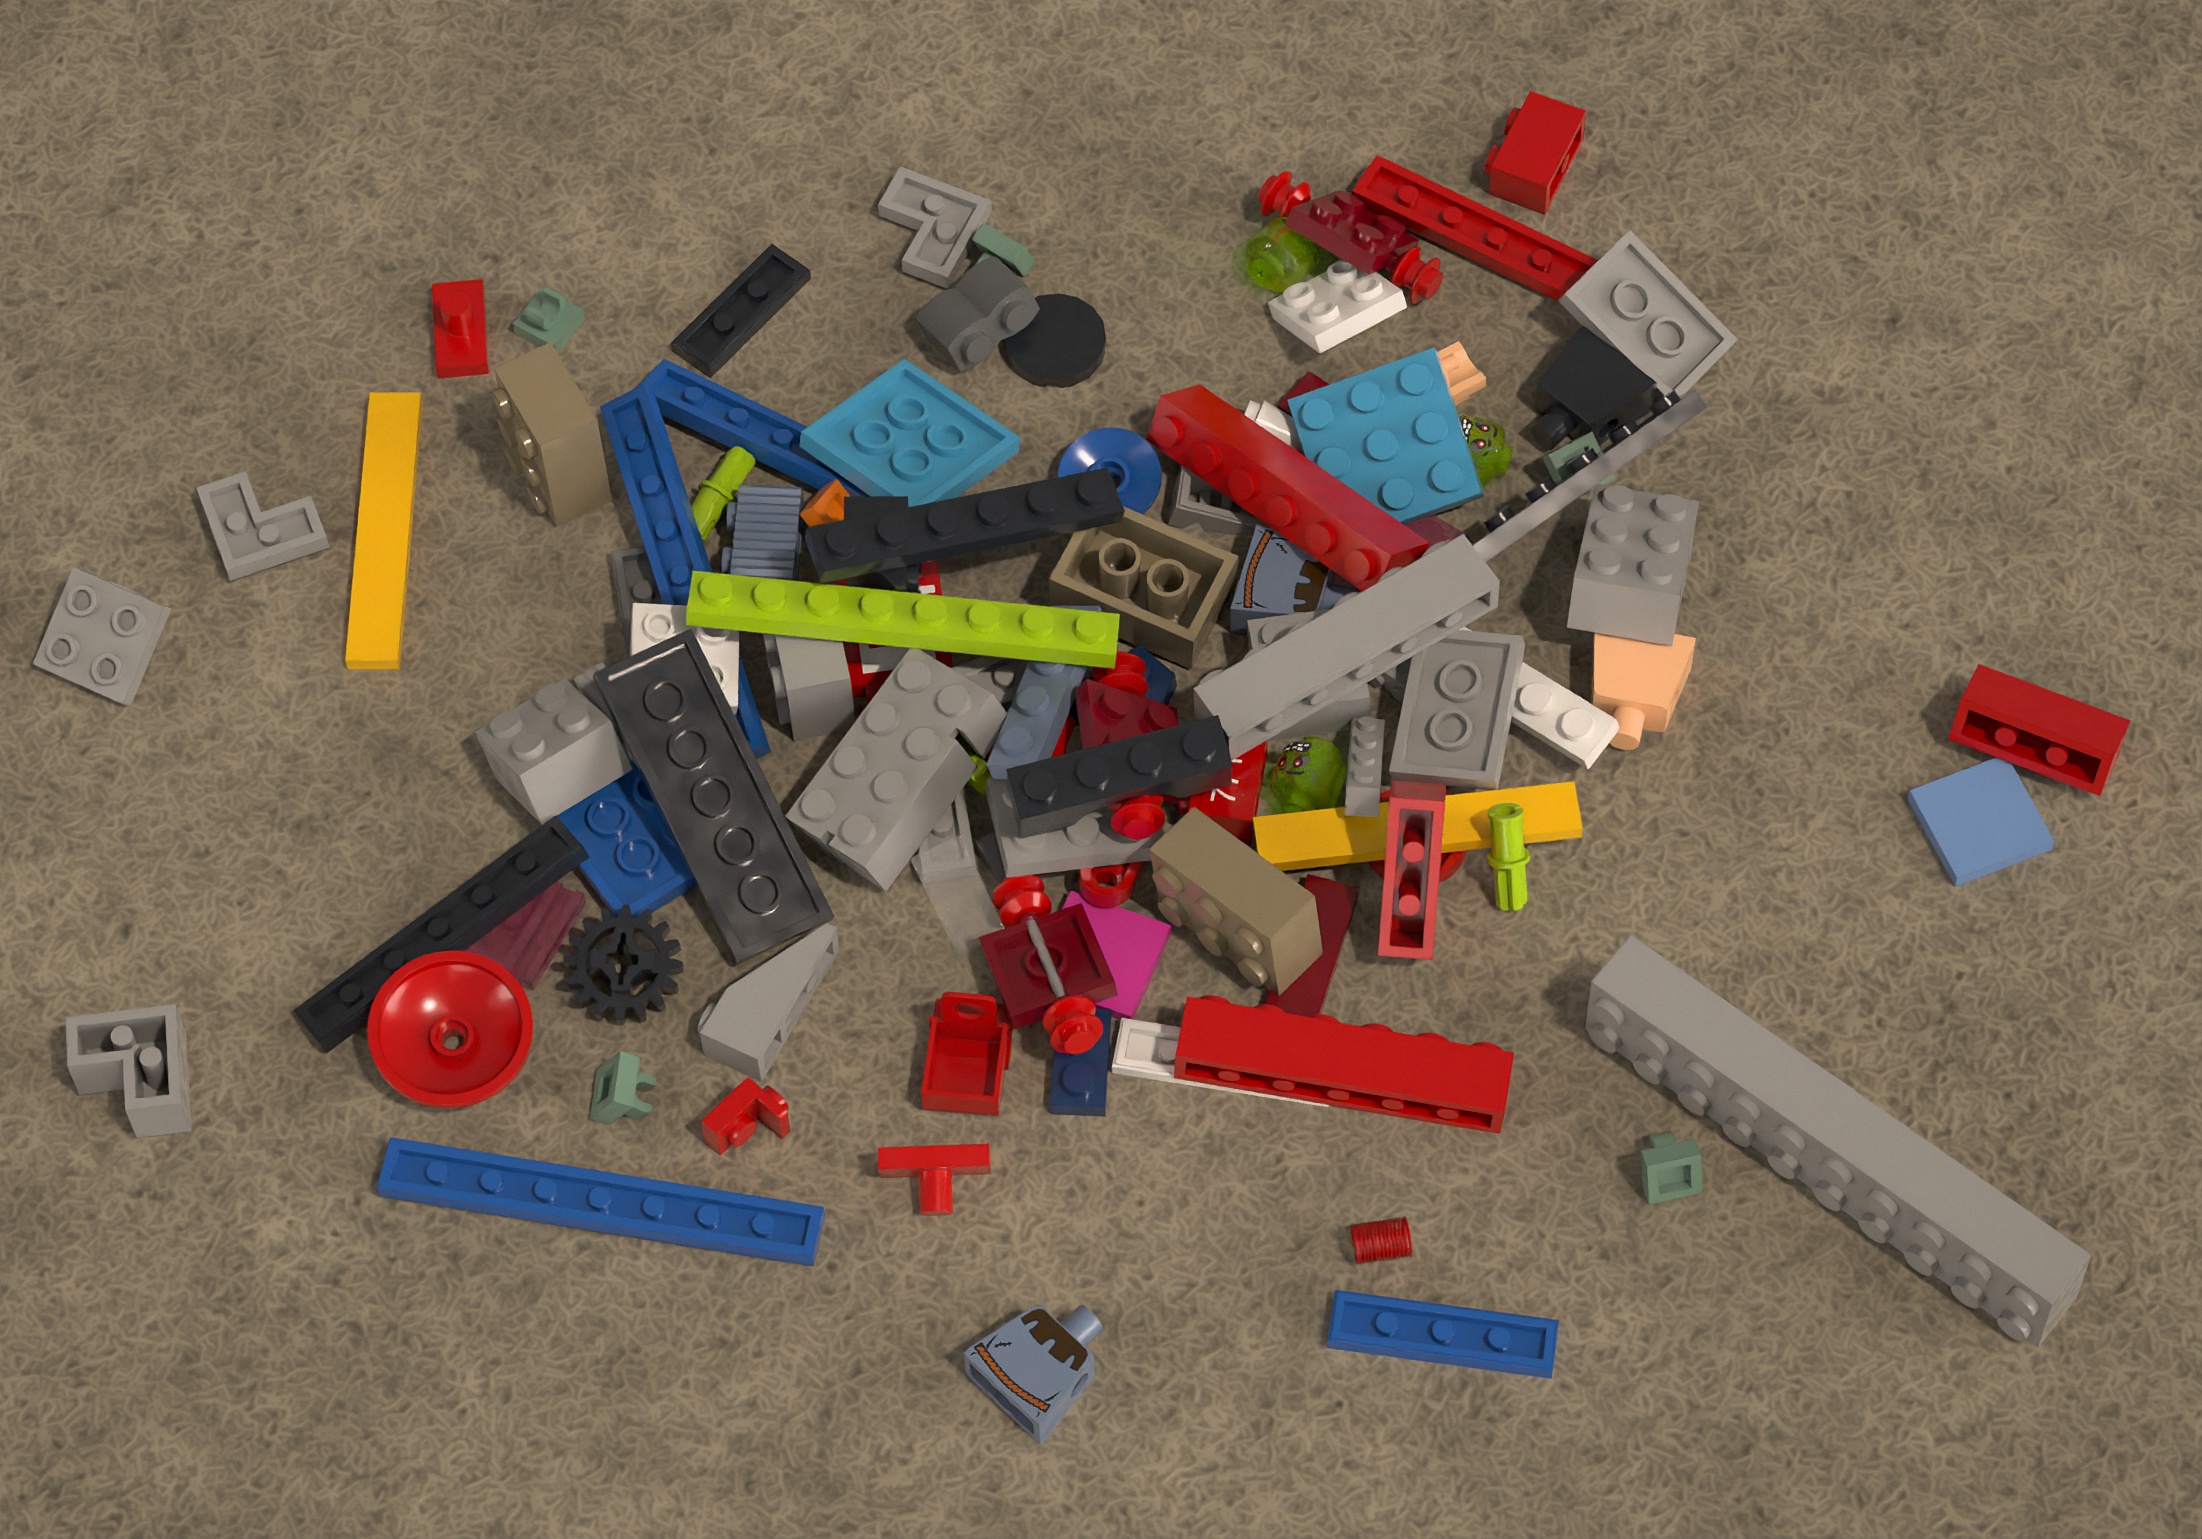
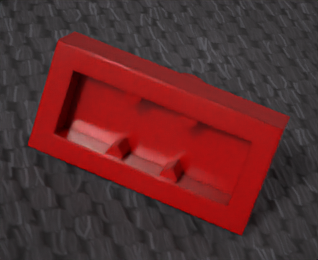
M483 279L432 284L435 359L438 379L489 374Z
M987 1143L878 1147V1171L881 1178L919 1177L920 1215L953 1214L952 1176L991 1174L990 1145Z

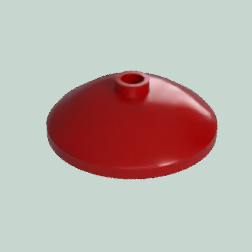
M466 951L434 952L416 958L402 966L380 988L372 1003L367 1024L368 1044L372 1059L384 1080L395 1091L413 1102L444 1109L478 1104L506 1088L523 1068L529 1056L534 1035L530 1003L517 979L506 968L490 958ZM451 1037H460L464 1040L463 1044L457 1049H448L444 1046L446 1040Z

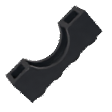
M1219 715L1008 768L1006 769L1007 790L1020 837L1023 839L1073 826L1087 814L1121 800L1152 794H1167L1183 798L1229 786L1232 783L1233 764Z

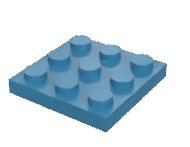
M1434 347L1287 400L1305 457L1403 525L1485 497L1438 351Z
M904 358L802 430L799 447L871 497L908 496L909 507L957 498L1017 454L1021 437Z

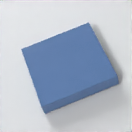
M1996 757L1909 790L1908 801L1955 887L2053 850L2055 841L2015 768L2008 761Z

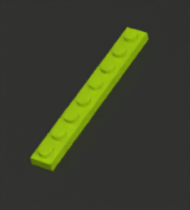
M692 571L686 611V625L1112 669H1115L1120 614L702 571Z

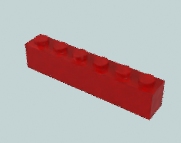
M1201 384L1160 395L1146 437L1148 442L1362 592L1377 584L1379 579L1389 570L1395 567L1405 568L1422 558L1423 554L1427 551L1430 542Z
M1204 995L1200 998L1187 996L1175 1055L1174 1078L1500 1134L1505 1115L1514 1052L1503 1051L1501 1047L1488 1042H1476L1471 1045L1450 1042L1444 1036L1436 1033L1426 1032L1416 1036L1394 1032L1390 1027L1378 1023H1368L1363 1026L1340 1023L1336 1018L1325 1014H1312L1308 1017L1285 1013L1282 1009L1273 1005L1261 1004L1254 1007L1231 1004L1227 999L1215 995Z

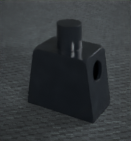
M1582 326L1539 381L1535 409L1543 417L1531 427V433L1538 444L1547 450H1553L1567 436L1575 440L1589 432H1593L1600 446L1609 440L1607 435L1633 418L1635 421H1638L1651 412L1649 406L1655 401L1657 382L1586 327Z

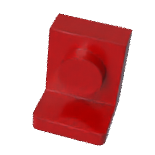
M747 1077L701 1120L704 1142L721 1156L731 1145L734 1147L743 1145L755 1132L758 1120H761L783 1139L790 1132L787 1112L789 1110L788 1104L772 1087L766 1085L762 1089L751 1078Z

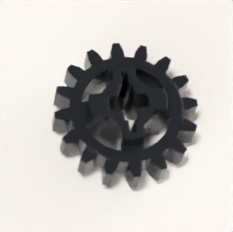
M623 904L620 917L614 918L607 907L601 908V923L596 925L591 920L585 918L582 920L586 936L582 938L571 935L569 938L570 946L578 953L577 955L564 957L565 968L577 971V973L566 979L570 990L584 989L577 998L578 1004L583 1009L593 1002L596 1003L595 1016L600 1021L607 1016L609 1011L615 1012L618 1025L625 1024L627 1013L635 1012L641 1023L647 1021L646 1007L652 1004L656 1009L663 1011L666 1009L661 994L664 991L677 994L679 990L678 984L670 978V975L683 973L684 970L682 961L670 958L681 951L678 939L664 941L670 932L669 924L664 921L655 927L651 926L653 916L649 909H645L637 919L632 917L629 904ZM614 933V938L601 949L594 948L600 940ZM636 933L649 939L659 954H654V951L643 950L637 943ZM626 945L634 965L628 966L622 985L615 965L620 963L621 955H624V946ZM589 976H594V979H604L611 986V996L599 991L593 985ZM645 981H654L646 991L634 996V991Z

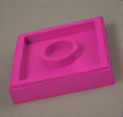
M1070 891L1062 909L1082 903L1116 984L1118 995L1094 1003L1095 1008L1111 1009L1112 1017L1121 1020V1018L1134 1020L1172 934L1171 925L1120 907L1101 908L1094 906L1086 901L1080 893Z

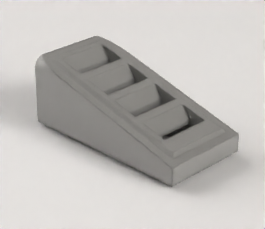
M1182 465L1173 484L1167 525L1188 530L1253 536L1256 525L1272 529L1257 517L1251 516V513L1241 506L1239 513L1231 511L1232 500ZM1190 494L1199 495L1198 502L1190 501ZM1211 496L1220 497L1219 508L1210 506Z

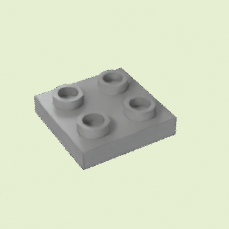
M73 567L33 665L119 703L130 706L171 608L155 602L146 595Z

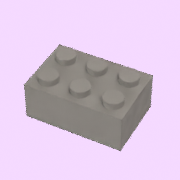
M1595 485L1573 580L1567 628L1672 646L1692 551L1700 501L1683 499L1673 494L1660 495L1636 491L1620 485Z

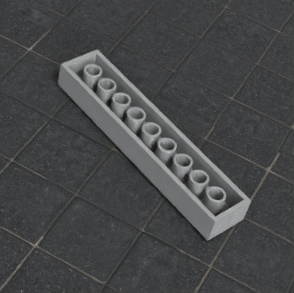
M1632 935L1591 981L1585 1029L1598 1047L1608 1053L1617 1051L1633 1063L1636 1072L1646 1081L1652 1084H1659L1661 1082L1677 1093L1681 1104L1690 1112L1699 1116L1706 1114L1721 1124L1724 1133L1734 1143L1742 1147H1749L1750 1145L1765 1155L1770 1166L1778 1174L1787 1179H1794L1796 1177L1813 1189L1814 1196L1825 1207L1833 1211L1841 1209L1856 1219L1861 1230L1869 1238L1878 1243H1885L1887 1241L1904 1253L1908 1264L1917 1272L1926 1276H1931L1932 1274L1951 1286L1953 1295L1964 1305L1974 1309L1981 1307L1997 1319L1999 1327L2011 1338L2017 1341H2025L2026 1339L2038 1348L2077 1299L2091 1258L2090 1253Z

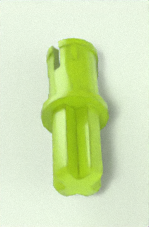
M739 446L730 449L709 480H701L698 485L700 492L691 507L703 544H705L714 526L726 511L728 503L736 502L733 496L755 465L753 455Z
M1513 803L1497 804L1488 810L1492 850L1487 854V862L1493 867L1495 903L1500 910L1519 911L1528 900L1525 865L1530 861V852L1524 848L1523 808Z

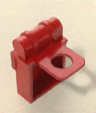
M945 992L942 994L941 999L936 998L934 1014L929 1016L930 1035L921 1090L922 1109L999 1116L1005 1070H1009L1012 1049V1024L1003 1004H997L996 999L989 995Z

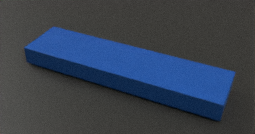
M1335 1290L1327 1348L1552 1379L1559 1320Z

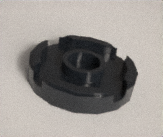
M1060 293L1035 297L1040 308L1036 316L1024 329L1004 339L1007 361L1015 373L1032 385L1045 388L1046 384H1059V388L1072 387L1090 378L1102 364L1105 355L1106 333L1104 321L1093 306L1078 297Z

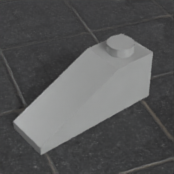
M829 923L819 927L726 988L717 1005L709 1004L703 1012L698 1025V1033H700L704 1056L762 1082L840 951L837 927Z

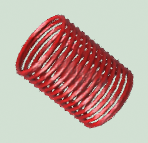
M1406 1216L1387 1220H1375V1222L1371 1221V1223L1368 1221L1367 1223L1351 1224V1240L1354 1252L1356 1245L1357 1256L1355 1254L1354 1257L1356 1264H1361L1362 1262L1365 1264L1366 1261L1367 1263L1370 1261L1377 1262V1260L1384 1261L1385 1257L1387 1260H1389V1257L1392 1260L1393 1257L1394 1259L1397 1257L1400 1259L1401 1256L1402 1258L1412 1256L1411 1234Z

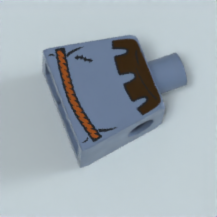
M1256 525L1230 608V633L1247 636V620L1333 609L1334 605L1342 597L1352 592L1359 594L1360 591L1333 584L1334 571L1277 531L1265 526Z
M1040 1305L1033 1306L969 1347L963 1353L965 1373L1041 1445L1094 1378V1356L1085 1346L1103 1330V1326L1098 1318L1084 1305H1079L1061 1323L1044 1307Z

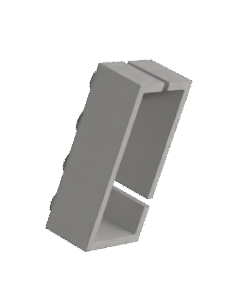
M910 648L791 807L785 818L805 841L839 863H845L852 871L882 890L887 891L978 768L960 743L954 738L960 732L975 753L985 758L995 745L1008 713L993 693L921 650Z

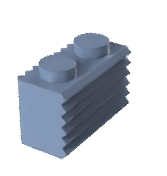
M739 485L738 502H729L727 507V533H734L733 547L723 548L722 574L798 581L804 523L803 518L799 514L805 508L802 487Z

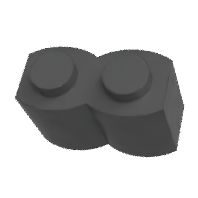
M993 256L973 266L960 279L955 288L943 291L931 299L919 312L916 320L927 340L961 372L985 360L996 348L1000 340L1009 338L1024 329L1033 320L1040 308L1029 287L996 256Z

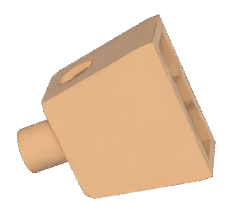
M1594 632L1591 666V704L1617 720L1620 729L1609 742L1612 746L1622 750H1633L1639 746L1642 729L1661 733L1665 732L1691 671L1696 638L1674 634L1673 644L1670 646Z

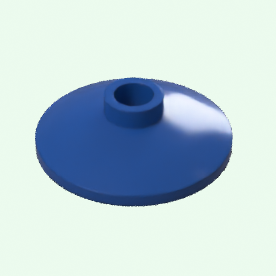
M1109 427L1090 431L1079 437L1069 446L1060 461L1058 477L1108 467L1111 477L1121 481L1116 490L1124 507L1144 514L1152 506L1160 491L1162 472L1156 452L1143 437L1126 429Z

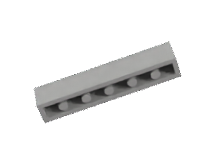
M1464 534L1448 543L1446 541L1438 542L1431 546L1423 554L1422 558L1405 568L1395 567L1389 570L1379 579L1377 584L1359 594L1352 592L1345 595L1330 611L1316 619L1306 618L1298 622L1291 628L1288 635L1270 645L1260 644L1254 647L1245 655L1242 661L1225 671L1219 669L1207 674L1198 683L1197 687L1193 688L1194 715L1198 720L1219 715L1231 760H1234L1497 608L1500 580Z

